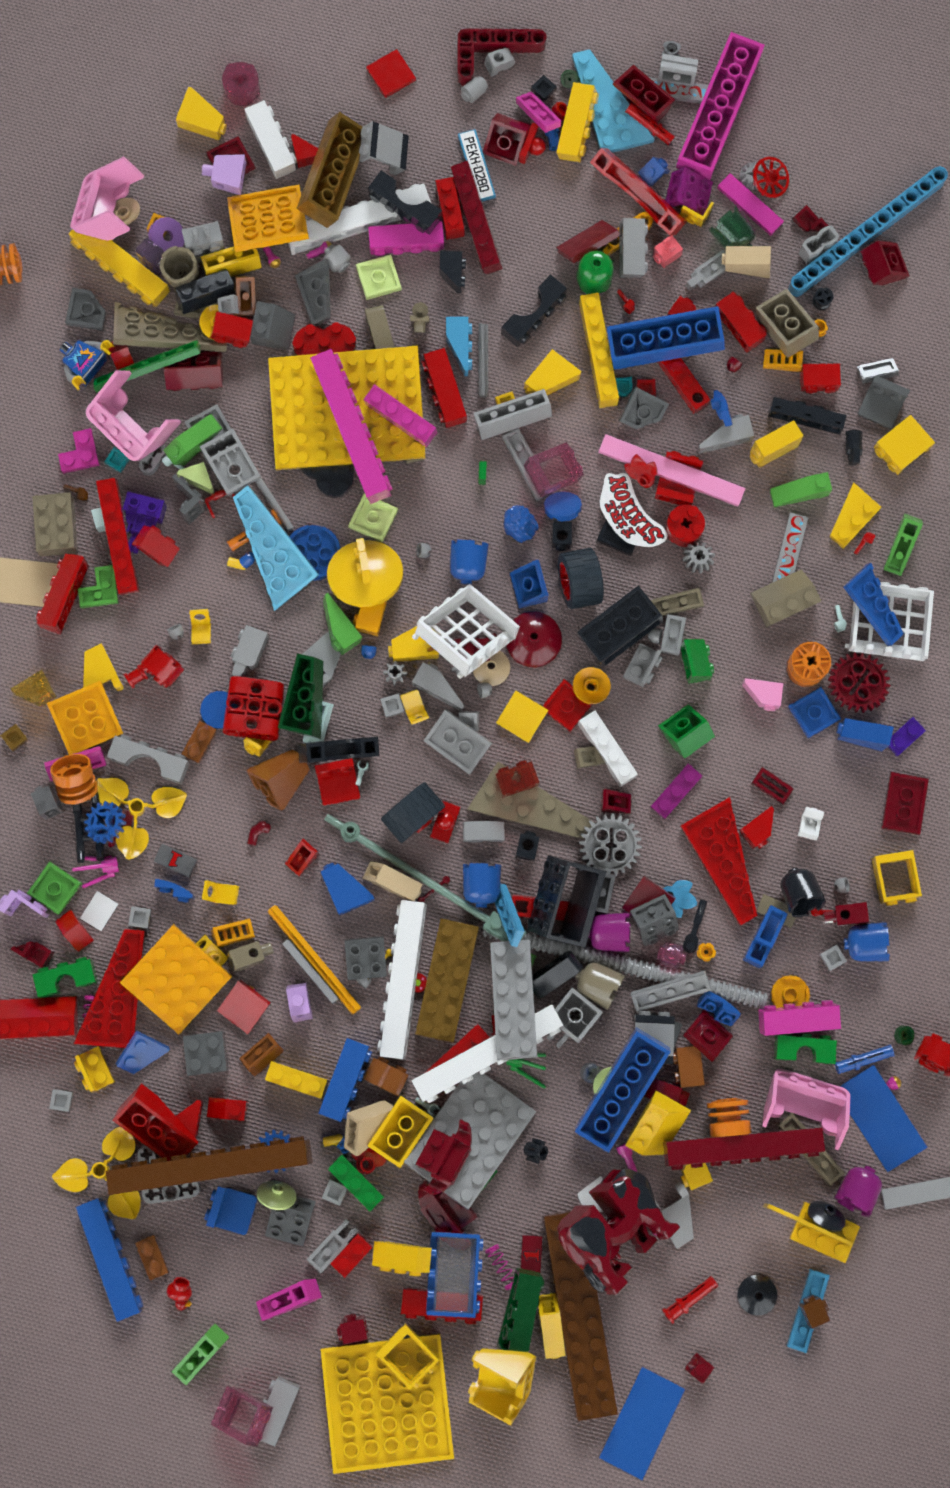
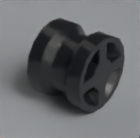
M828 288L818 289L813 298L814 307L818 310L828 309L834 298L832 291Z

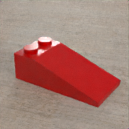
M142 1083L119 1107L112 1120L160 1157H167V1161H171L170 1157L184 1154L187 1156L198 1144L197 1139L165 1103Z

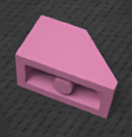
M744 679L742 686L759 707H764L766 711L779 709L781 706L783 683Z

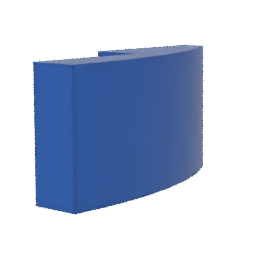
M714 390V398L711 399L712 409H716L717 415L720 420L724 421L725 427L733 425L725 397L718 390Z
M155 879L154 887L162 893H171V890H173V897L178 898L177 902L189 903V900L195 899V896L185 888L169 881Z
M710 991L704 992L697 1002V1007L714 1013V1020L728 1026H732L741 1014L725 999Z

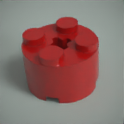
M694 505L678 506L668 516L665 526L667 538L680 547H688L689 544L694 545L704 531L705 519L701 511Z
M157 644L143 658L139 665L146 673L152 676L155 675L153 679L165 688L170 687L185 670L178 661L167 652H163L162 648Z
M934 1033L931 1036H924L914 1059H919L918 1063L935 1073H938L940 1070L944 1072V1076H950V1043L942 1041L943 1038Z

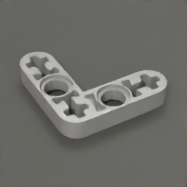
M147 1146L141 1147L138 1151V1162L146 1160V1157H142L145 1149H148V1152H152V1156L149 1157V1163H151L152 1159H157V1154ZM192 1182V1185L197 1188L193 1191V1194H190V1191L183 1192L184 1196H180V1186L173 1185L177 1189V1194L175 1197H169L166 1194V1189L169 1186H166L162 1189L164 1199H161V1195L154 1197V1200L147 1197V1193L150 1192V1189L142 1190V1197L149 1204L193 1198L200 1193L201 1187L198 1182ZM189 1183L183 1184L182 1188L189 1187ZM153 1188V1192L161 1191L160 1188Z

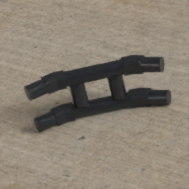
M98 792L92 797V807L95 809L97 808V803H100ZM81 803L73 804L77 862L84 863V841H93V839L88 837V833L83 834L82 822L88 820L89 817L86 814L82 815ZM95 842L96 859L103 861L104 844Z

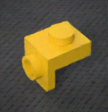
M246 737L244 739V748L249 754H255L260 757L272 741Z

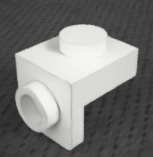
M806 807L801 816L798 836L817 840L824 812L816 808Z

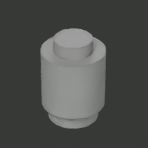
M474 77L461 88V96L466 102L473 103L486 92L488 84L483 77Z

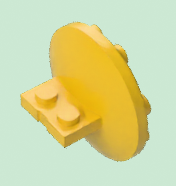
M364 538L356 539V542L345 545L331 558L327 568L328 584L333 594L346 604L360 608L383 604L394 596L401 586L403 580L402 562L398 554L389 546L377 541L364 540Z

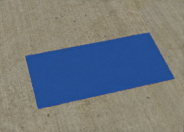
M874 1065L840 1086L850 1093V1115L887 1172L928 1148Z
M642 1367L599 1458L643 1480L685 1389Z

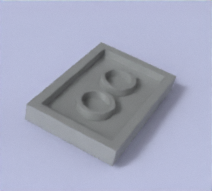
M447 709L442 713L424 739V742L469 775L492 745V742Z

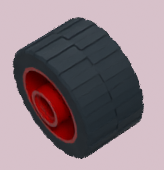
M585 548L559 554V582L567 607L569 609H577L601 604L604 597V586L600 563L595 551L592 548Z
M423 782L383 815L381 820L397 840L403 843L415 832L419 833L432 822V818L445 808V805L428 784Z

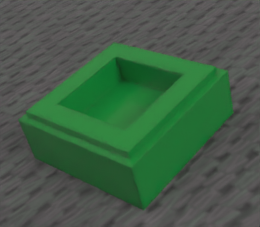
M487 461L479 462V485H486Z

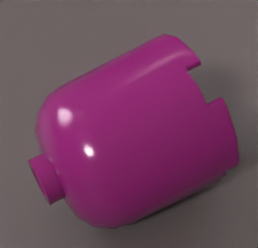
M601 913L594 916L588 936L592 946L600 951L630 952V947L626 946V943H630V924L626 922V918H630V913Z
M869 1166L864 1168L854 1167L847 1172L834 1199L838 1200L837 1203L852 1212L854 1209L862 1211L861 1216L870 1217L882 1191V1181L875 1174L876 1171Z

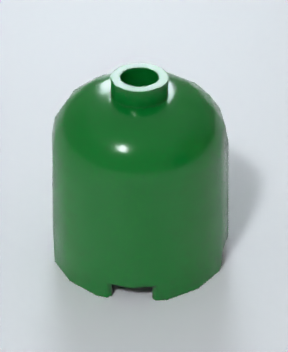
M597 250L590 251L582 257L579 262L576 280L584 293H602L610 288L614 271L612 260L607 254Z

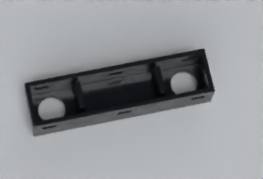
M777 397L773 398L768 417L788 422L794 420L796 424L839 435L844 428L847 416L825 410L822 406H809L802 401L793 402Z

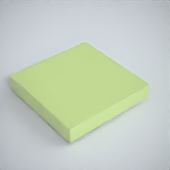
M391 254L356 264L366 300L402 290Z
M364 493L348 528L383 543L398 512V508L381 500L370 504Z

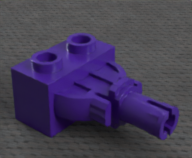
M127 492L123 511L128 524L126 532L131 534L129 540L131 553L138 554V549L132 543L143 526L151 527L152 525L156 526L157 523H163L167 509L164 500Z

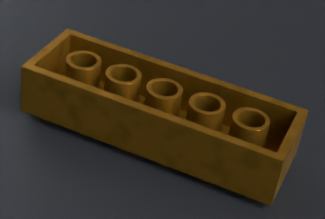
M340 111L327 123L296 208L326 228L339 219L360 159L359 149L361 146L362 126Z
M440 919L415 1035L454 1043L478 926Z

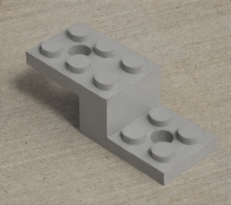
M216 404L184 423L187 429L212 414L223 428L211 441L201 445L200 451L210 469L214 471L227 496H230L261 479V476L234 429H231ZM233 466L240 468V472L236 475L230 473V469Z

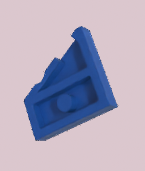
M136 1030L117 1060L116 1066L135 1074L170 1050L169 1046Z

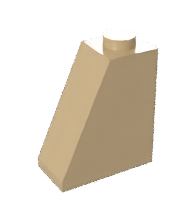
M726 246V253H722V265H725V271L770 278L771 246Z
M370 861L362 878L406 900L414 902L420 896L423 885L385 864Z
M383 1100L348 1112L344 1148L355 1156H359L368 1149L367 1145L393 1106Z

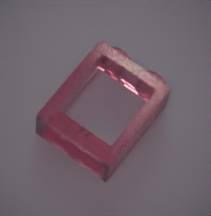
M567 442L529 457L524 464L540 497L577 483L584 475L582 466L577 462L574 451L568 446ZM560 455L571 477L550 485L540 463Z
M226 1386L211 1425L245 1445L257 1447L262 1439L266 1424L270 1420L273 1407L239 1388ZM241 1398L258 1407L247 1434L230 1425Z

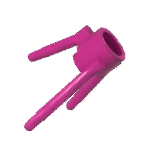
M85 856V860L98 861L96 856ZM106 856L101 861V864L72 868V871L102 868L103 873L107 872V874L82 885V888H86L107 878L115 877V873L119 872L117 857Z

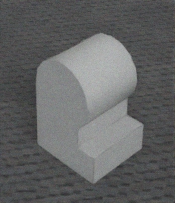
M504 48L488 53L484 65L490 76L493 77L499 71L511 68L515 64V59L510 50Z

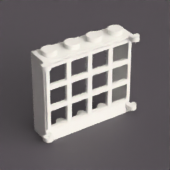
M880 582L883 595L890 596L889 608L891 612H894L895 615L906 616L905 629L901 628L903 633H905L903 646L894 644L887 646L885 643L872 642L874 628L870 622L869 624L858 622L860 609L855 602L853 603L850 643H845V649H849L851 652L918 661L928 659L934 591L928 590L926 587L910 588L909 585L905 584L895 586L889 582ZM894 597L908 599L907 611L893 610ZM912 600L925 601L924 614L911 612ZM910 617L924 618L923 631L909 629ZM858 627L869 628L868 641L857 640ZM909 634L922 635L921 648L908 646Z
M469 584L465 588L461 587L451 598H446L439 607H434L426 617L422 616L417 621V629L412 638L417 640L420 636L460 671L457 677L461 679L463 676L469 675L514 640L520 626ZM467 601L476 608L470 615L460 608ZM455 610L465 617L458 624L448 617ZM480 612L490 620L483 626L473 619ZM443 619L453 626L446 633L436 626ZM468 621L478 629L471 635L461 628ZM493 623L503 631L496 638L486 630ZM456 630L466 638L460 644H457L449 637ZM480 633H483L491 640L484 647L474 639ZM469 642L479 649L472 656L462 648Z

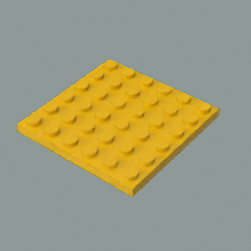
M440 1334L418 1336L439 1358L437 1362L439 1366L431 1374L427 1372L422 1377L424 1381L418 1388L412 1387L410 1390L376 1355V1352L388 1340L320 1349L333 1474L454 1459ZM411 1337L403 1338L387 1354L410 1380L431 1360Z

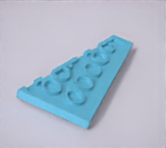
M591 50L573 53L572 59L579 76V82L594 85L597 93H599L598 103L594 105L593 109L595 115L592 122L599 149L608 148L614 153L653 143L655 139L648 129L625 113L630 104L622 93L612 85V79Z
M247 485L233 499L244 524L245 532L252 546L261 576H263L268 595H270L274 611H276L317 578L319 574L250 486Z

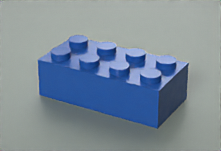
M349 1038L346 1039L318 1114L339 1122L347 1119V1113L351 1112V1108L348 1107L351 1100H355L359 1090L355 1087L358 1081L362 1082L365 1070H362L364 1063H369L372 1051H369L370 1046Z

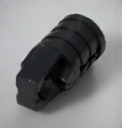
M849 430L845 432V449L849 465L855 466L860 463V456H862L863 452L862 431Z

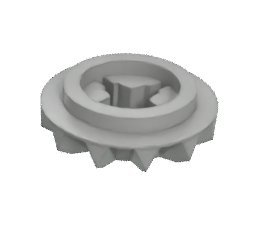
M756 161L753 163L748 162L740 171V181L749 190H758L753 185L754 180L751 175L757 163ZM760 164L758 170L765 173L764 169ZM761 175L757 176L758 181L764 178ZM763 182V183H760L759 185H760L761 188H763L766 183Z

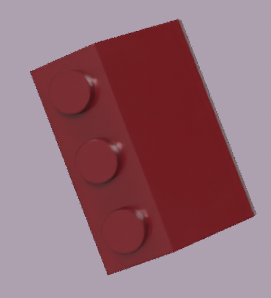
M634 64L612 84L657 123L668 113L675 101L672 96Z
M200 351L198 355L164 367L166 390L180 391L182 389L198 390L200 388L217 389L223 387L222 352Z

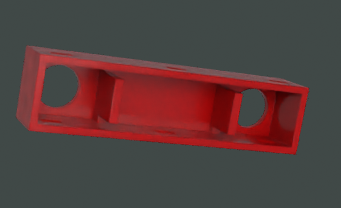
M681 358L657 362L693 414L709 405L710 398ZM699 393L703 401L700 403L694 402L692 399L693 394Z

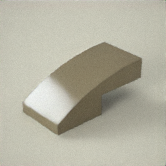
M595 746L574 750L577 769L606 764Z

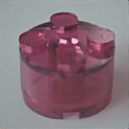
M245 62L230 63L226 66L222 75L225 96L234 105H250L260 94V82L255 67Z

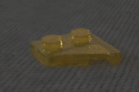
M43 670L38 671L10 688L14 695L39 707L57 697Z

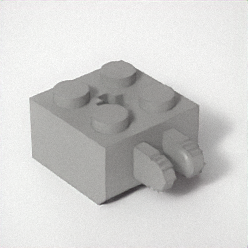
M218 221L182 229L185 246L194 254L197 263L202 262L200 256L225 249Z
M574 988L568 991L555 1008L563 1024L560 1029L565 1033L559 1039L556 1046L560 1048L568 1037L579 1043L603 1013ZM577 1010L580 1013L578 1015L580 1018L579 1020L574 1019L572 1021L570 1019V1012ZM549 1034L547 1036V1039L550 1041L554 1038L555 1035L551 1037Z

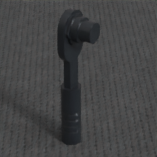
M700 899L691 934L685 937L683 949L687 953H693L697 948L699 939L696 934L699 925H701L708 901Z

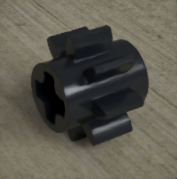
M532 1138V1142L528 1141L524 1146V1155L527 1156L526 1160L539 1164L540 1160H545L548 1155V1148L545 1146L546 1142L536 1138Z

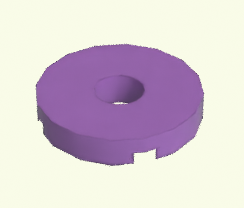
M170 217L159 218L150 226L148 233L149 242L159 254H163L168 248L173 246L183 247V228L175 219ZM164 231H167L170 234L169 241L164 240Z

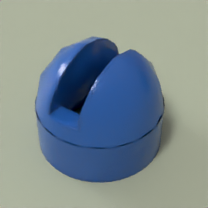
M362 645L361 653L365 659L375 657L377 647Z

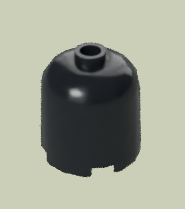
M793 868L782 878L780 888L788 911L792 913L793 917L808 916L809 911L815 908L819 911L825 906L824 894L815 875L810 870Z

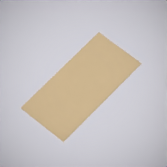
M0 558V602L43 607L44 596L50 592L52 587L50 586L53 575H57L59 570L57 568L58 564Z

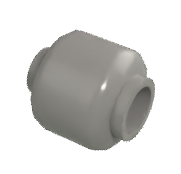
M330 245L324 251L326 255L323 260H328L329 269L332 272L341 273L351 264L349 262L351 259L350 255L341 245H336L335 247Z

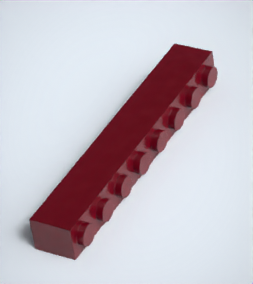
M821 1127L663 1142L665 1166H671V1170L683 1169V1165L691 1164V1168L703 1167V1163H710V1166H721L722 1161H730V1165L742 1164V1159H749V1162L752 1163L761 1162L763 1157H769V1161L781 1160V1156L788 1155V1159L800 1158V1154L807 1153L808 1157L820 1156L819 1152H825L823 1128Z

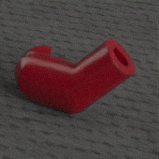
M260 821L252 826L247 844L256 846L258 836L263 832L268 833L271 825L266 823V821Z

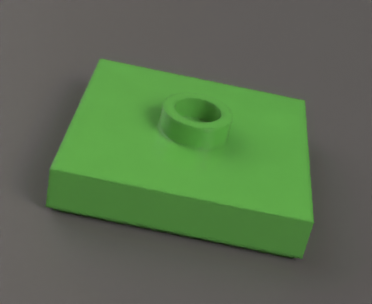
M49 861L27 894L60 916L82 883Z

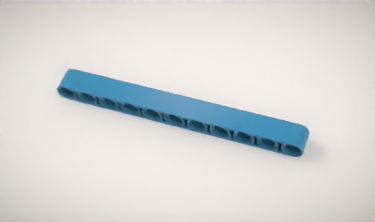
M941 166L932 169L794 275L788 287L789 292L795 297L803 295L944 185L948 177L947 170ZM934 176L940 177L941 180H937ZM921 187H925L927 191L922 190ZM906 197L912 198L913 201L907 200ZM892 208H897L900 212H895ZM879 219H884L886 223L880 222ZM865 229L870 230L872 233H871V234L866 233V232H865ZM850 240H855L858 244H852ZM836 251H841L844 255H839ZM822 262H828L830 266H825ZM812 272L816 277H811L808 273ZM795 283H798V284H800L802 287H801V288H797V287L794 286V284H795Z

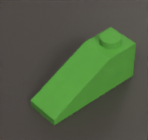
M210 414L176 437L163 451L173 465L185 466L201 450L200 446L211 441L223 428L214 416Z
M826 472L771 488L770 493L774 507L827 497L832 491L829 474Z
M904 513L883 570L902 576L922 528V519Z
M326 593L323 605L331 645L336 652L339 651L343 655L361 642L362 636L330 594Z
M214 1324L174 1368L172 1373L187 1385L228 1340L229 1336Z

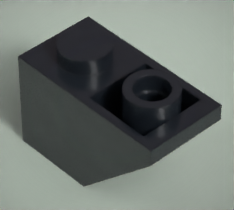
M440 251V276L457 293H461V287H465V276H462V269H466V258H462V251Z

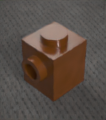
M814 1295L802 1299L803 1302L799 1306L808 1327L813 1329L830 1321L827 1314L829 1308L824 1299L821 1300L820 1297H814Z

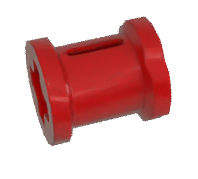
M139 665L130 673L123 674L132 689L142 680L149 679Z

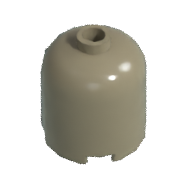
M173 246L162 254L160 270L172 287L176 288L198 279V263L194 254L188 248Z
M590 963L577 974L575 979L578 980L577 990L583 997L608 1010L616 997V994L613 992H617L625 976L599 963Z

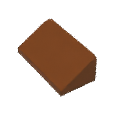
M268 1033L242 1055L239 1060L253 1076H256L271 1061H274L282 1054L284 1050Z

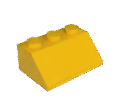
M655 1091L630 1132L625 1146L642 1156L664 1155L663 1142L673 1141L691 1110Z
M400 1096L367 1146L401 1168L405 1159H407L433 1120V1117Z

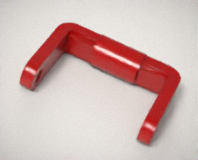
M222 489L212 493V496L205 499V504L213 519L215 515L209 502L224 497L226 492Z

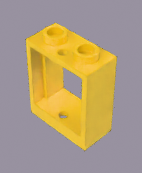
M913 850L871 858L880 904L886 903V906L897 905L898 901L905 900V903L916 902L917 898L922 896ZM906 861L912 893L886 897L880 865Z
M406 1323L376 1352V1355L409 1390L412 1387L418 1388L424 1381L422 1377L427 1372L431 1374L439 1366L437 1364L439 1358ZM407 1334L431 1358L411 1380L387 1356Z

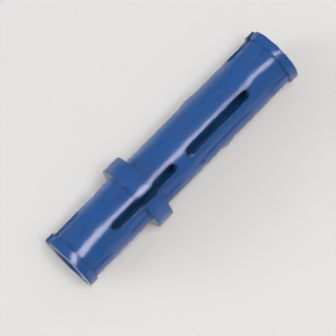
M889 1044L857 1056L854 1054L848 1059L836 1062L835 1068L838 1074L853 1069L859 1070L862 1066L893 1057L894 1051Z

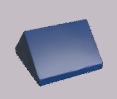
M534 560L510 572L519 608L548 601L549 595L539 560Z

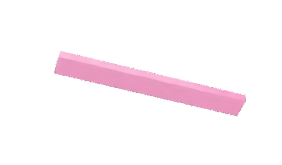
M605 434L598 452L623 463H631L633 456L638 454L646 464L649 462L656 463L658 469L657 476L737 507L746 489Z

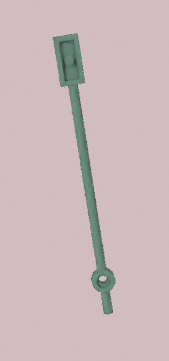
M330 814L326 815L324 820L341 831V837L344 841L349 843L358 841L485 922L482 929L502 942L509 941L498 913L493 911L488 916L361 835L360 828L356 823L347 822L344 824ZM348 829H353L354 832L349 833V832H347V830H348Z

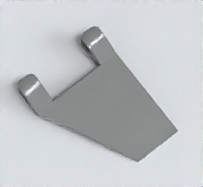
M329 631L302 653L303 655L312 656L324 661L323 688L332 679L341 656L340 652H336L331 645Z
M682 1182L675 1184L682 1198L661 1210L668 1222L677 1223L680 1226L670 1238L677 1249L694 1238L689 1193Z

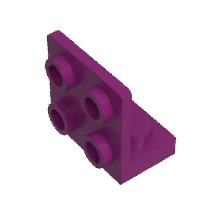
M686 167L671 173L665 201L672 207L684 205L703 216L708 207L713 182Z

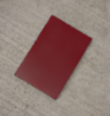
M601 220L557 246L556 249L566 259L576 263L588 252L596 251L618 238L620 233L618 229Z
M890 772L881 829L920 835L929 782L928 778Z

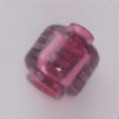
M665 942L664 945H660L657 960H659L661 966L678 969L680 964L684 965L686 953H683L682 945Z

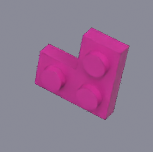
M91 428L73 432L76 450L58 454L63 474L100 466Z

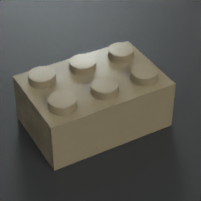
M788 289L783 290L756 307L757 321L765 327L769 336L787 358L819 339L818 325Z
M69 492L32 496L36 552L39 556L78 553L75 504L72 494Z

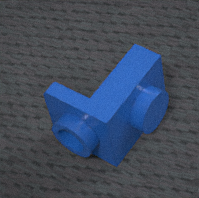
M653 157L638 174L652 187L664 174H668L670 170L667 168L668 164L663 158Z

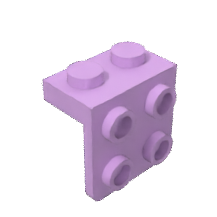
M11 890L8 895H4L0 899V911L6 915L12 916L21 902H23L41 916L46 918L49 916L46 913V907L36 901L32 903L30 901L32 897L21 890L17 892Z

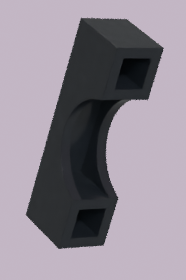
M381 170L368 187L369 197L374 202H380L385 205L389 212H395L400 215L403 221L415 225L418 231L426 232L430 235L442 219V210L427 200L417 205L404 203L396 194V180Z
M550 274L538 287L537 294L541 301L540 307L530 315L520 316L513 314L501 327V334L516 347H519L521 343L525 344L529 340L531 332L533 330L537 331L541 327L544 318H549L553 314L556 305H561L566 300L567 288Z
M378 737L298 743L299 763L380 756Z

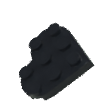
M353 464L300 468L302 473L308 478L316 479L320 492L327 497H343L352 488L354 481Z

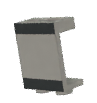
M374 121L363 126L361 130L359 161L364 162L372 158L390 166L389 173L393 175L405 171L409 136Z
M639 1011V1015H634L635 1028H639L669 1046L671 1052L664 1064H673L675 1016H670V1012H658V1016L651 1015V1011Z

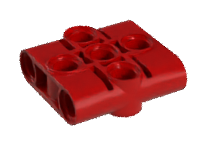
M240 676L230 677L222 732L229 736L268 741L278 740L280 729L278 725L282 713L285 685L277 681ZM252 689H259L261 692L253 693ZM237 704L239 708L234 709L230 705ZM251 706H255L258 708V710L252 711L249 708ZM276 709L277 713L272 714L268 710ZM254 724L256 728L250 729L247 725Z

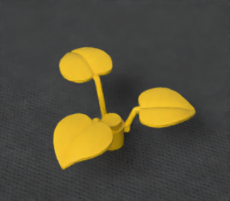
M98 778L96 780L98 785L97 792L99 793V800L102 805L104 801L110 804L113 802L118 807L121 803L129 805V811L134 816L133 828L130 826L122 827L124 832L119 831L120 838H116L118 849L128 860L138 857L146 849L149 842L148 832L144 828H137V818L143 815L145 808H156L159 816L172 818L181 811L187 798V794L180 789L162 787L153 792L151 796L153 805L144 803L139 798L124 801L129 795V789L123 780L119 778Z
M122 1127L115 1128L104 1138L102 1143L103 1153L111 1155L109 1159L104 1160L103 1163H95L89 1173H87L88 1166L84 1161L77 1158L70 1159L63 1163L52 1175L53 1180L61 1188L70 1192H80L86 1189L89 1183L87 1177L91 1175L107 1181L106 1171L110 1170L108 1163L114 1157L119 1161H125L134 1154L136 1147L134 1136ZM134 1191L110 1195L108 1198L109 1210L115 1216L135 1219L141 1207L139 1192Z

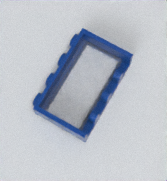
M431 1232L430 1248H432L430 1273H428L426 1315L475 1318L476 1313L480 1311V1301H476L477 1292L480 1293L481 1280H478V1272L482 1271V1259H479V1251H483V1239H480L479 1234Z

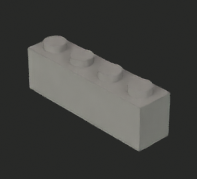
M544 389L473 413L481 440L552 417L550 401Z

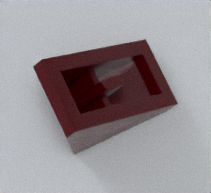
M603 789L601 793V812L631 813V794Z

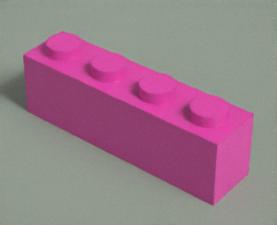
M439 221L430 235L426 232L418 231L412 223L368 227L371 255L383 256L388 253L400 255L404 252L421 253L428 250L438 252L444 249L442 221Z
M375 384L363 399L365 405L426 448L438 433L435 426Z
M823 1000L821 1004L815 1005L814 1002H803L802 1006L783 1004L781 1008H776L775 1005L764 1006V1009L758 1010L759 1031L764 1036L841 1029L840 1005L833 1003L832 1000Z

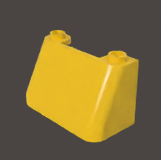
M482 1348L480 1351L476 1350L472 1357L474 1368H479L478 1381L476 1383L473 1382L468 1390L470 1394L469 1403L511 1426L530 1395L536 1356L529 1352L485 1348Z

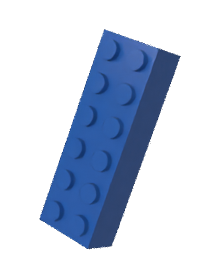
M718 306L607 326L614 370L725 350Z
M636 1027L576 1124L575 1133L609 1153L670 1054V1047Z

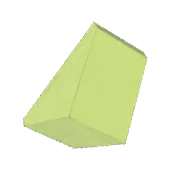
M204 462L178 470V477L182 476L189 484L210 494L214 493Z

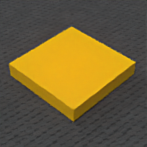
M515 691L496 723L529 743L549 710L520 692Z

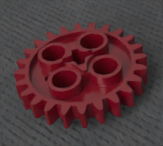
M856 652L852 654V657L846 654L844 659L840 658L838 663L835 662L833 665L834 669H831L829 672L832 676H829L828 681L832 683L829 684L828 688L834 689L830 695H837L835 702L841 700L840 707H843L845 704L848 705L847 711L853 707L855 713L860 708L862 713H865L867 708L870 712L874 709V706L878 708L881 705L880 702L883 703L885 701V697L889 694L887 689L891 686L886 683L890 680V677L884 676L888 670H881L884 664L877 665L878 659L876 658L872 661L870 654L867 658H864V653H861L859 657H857ZM853 667H857L860 673L855 672ZM868 670V675L865 677V679L862 681V683L859 685V687L856 689L853 695H850L849 692L852 690V688L855 686V684L858 682V680L861 678L864 672ZM868 679H874L876 684L870 683ZM842 681L848 682L850 687L844 686ZM858 692L863 693L865 698L859 697Z

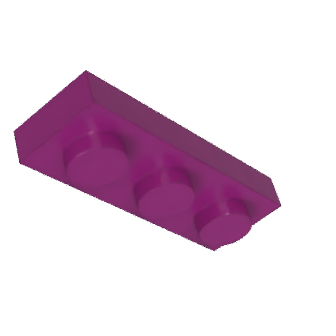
M687 764L650 808L665 820L701 779L702 775L691 765Z

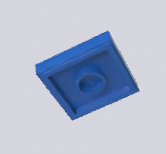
M822 687L788 706L808 739L841 720Z

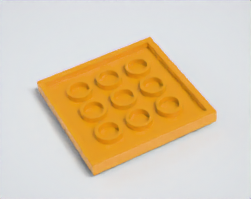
M300 185L227 197L235 252L309 239L305 214L296 209L301 197Z
M173 924L120 983L179 1035L229 981L232 975Z

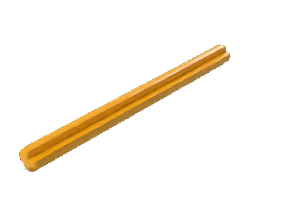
M272 906L267 911L272 919L350 1013L355 1014L358 1012L361 1006L278 906Z

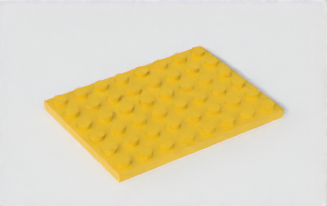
M418 346L335 352L334 354L338 353L343 365L341 371H345L351 386H348V389L352 388L358 402L354 405H359L365 419L361 422L362 424L366 423L371 434L369 441L373 440L379 455L376 456V459L380 458L382 462L426 458L425 446L369 408L363 400L375 384L423 418ZM317 354L268 358L276 470L353 464L310 358Z

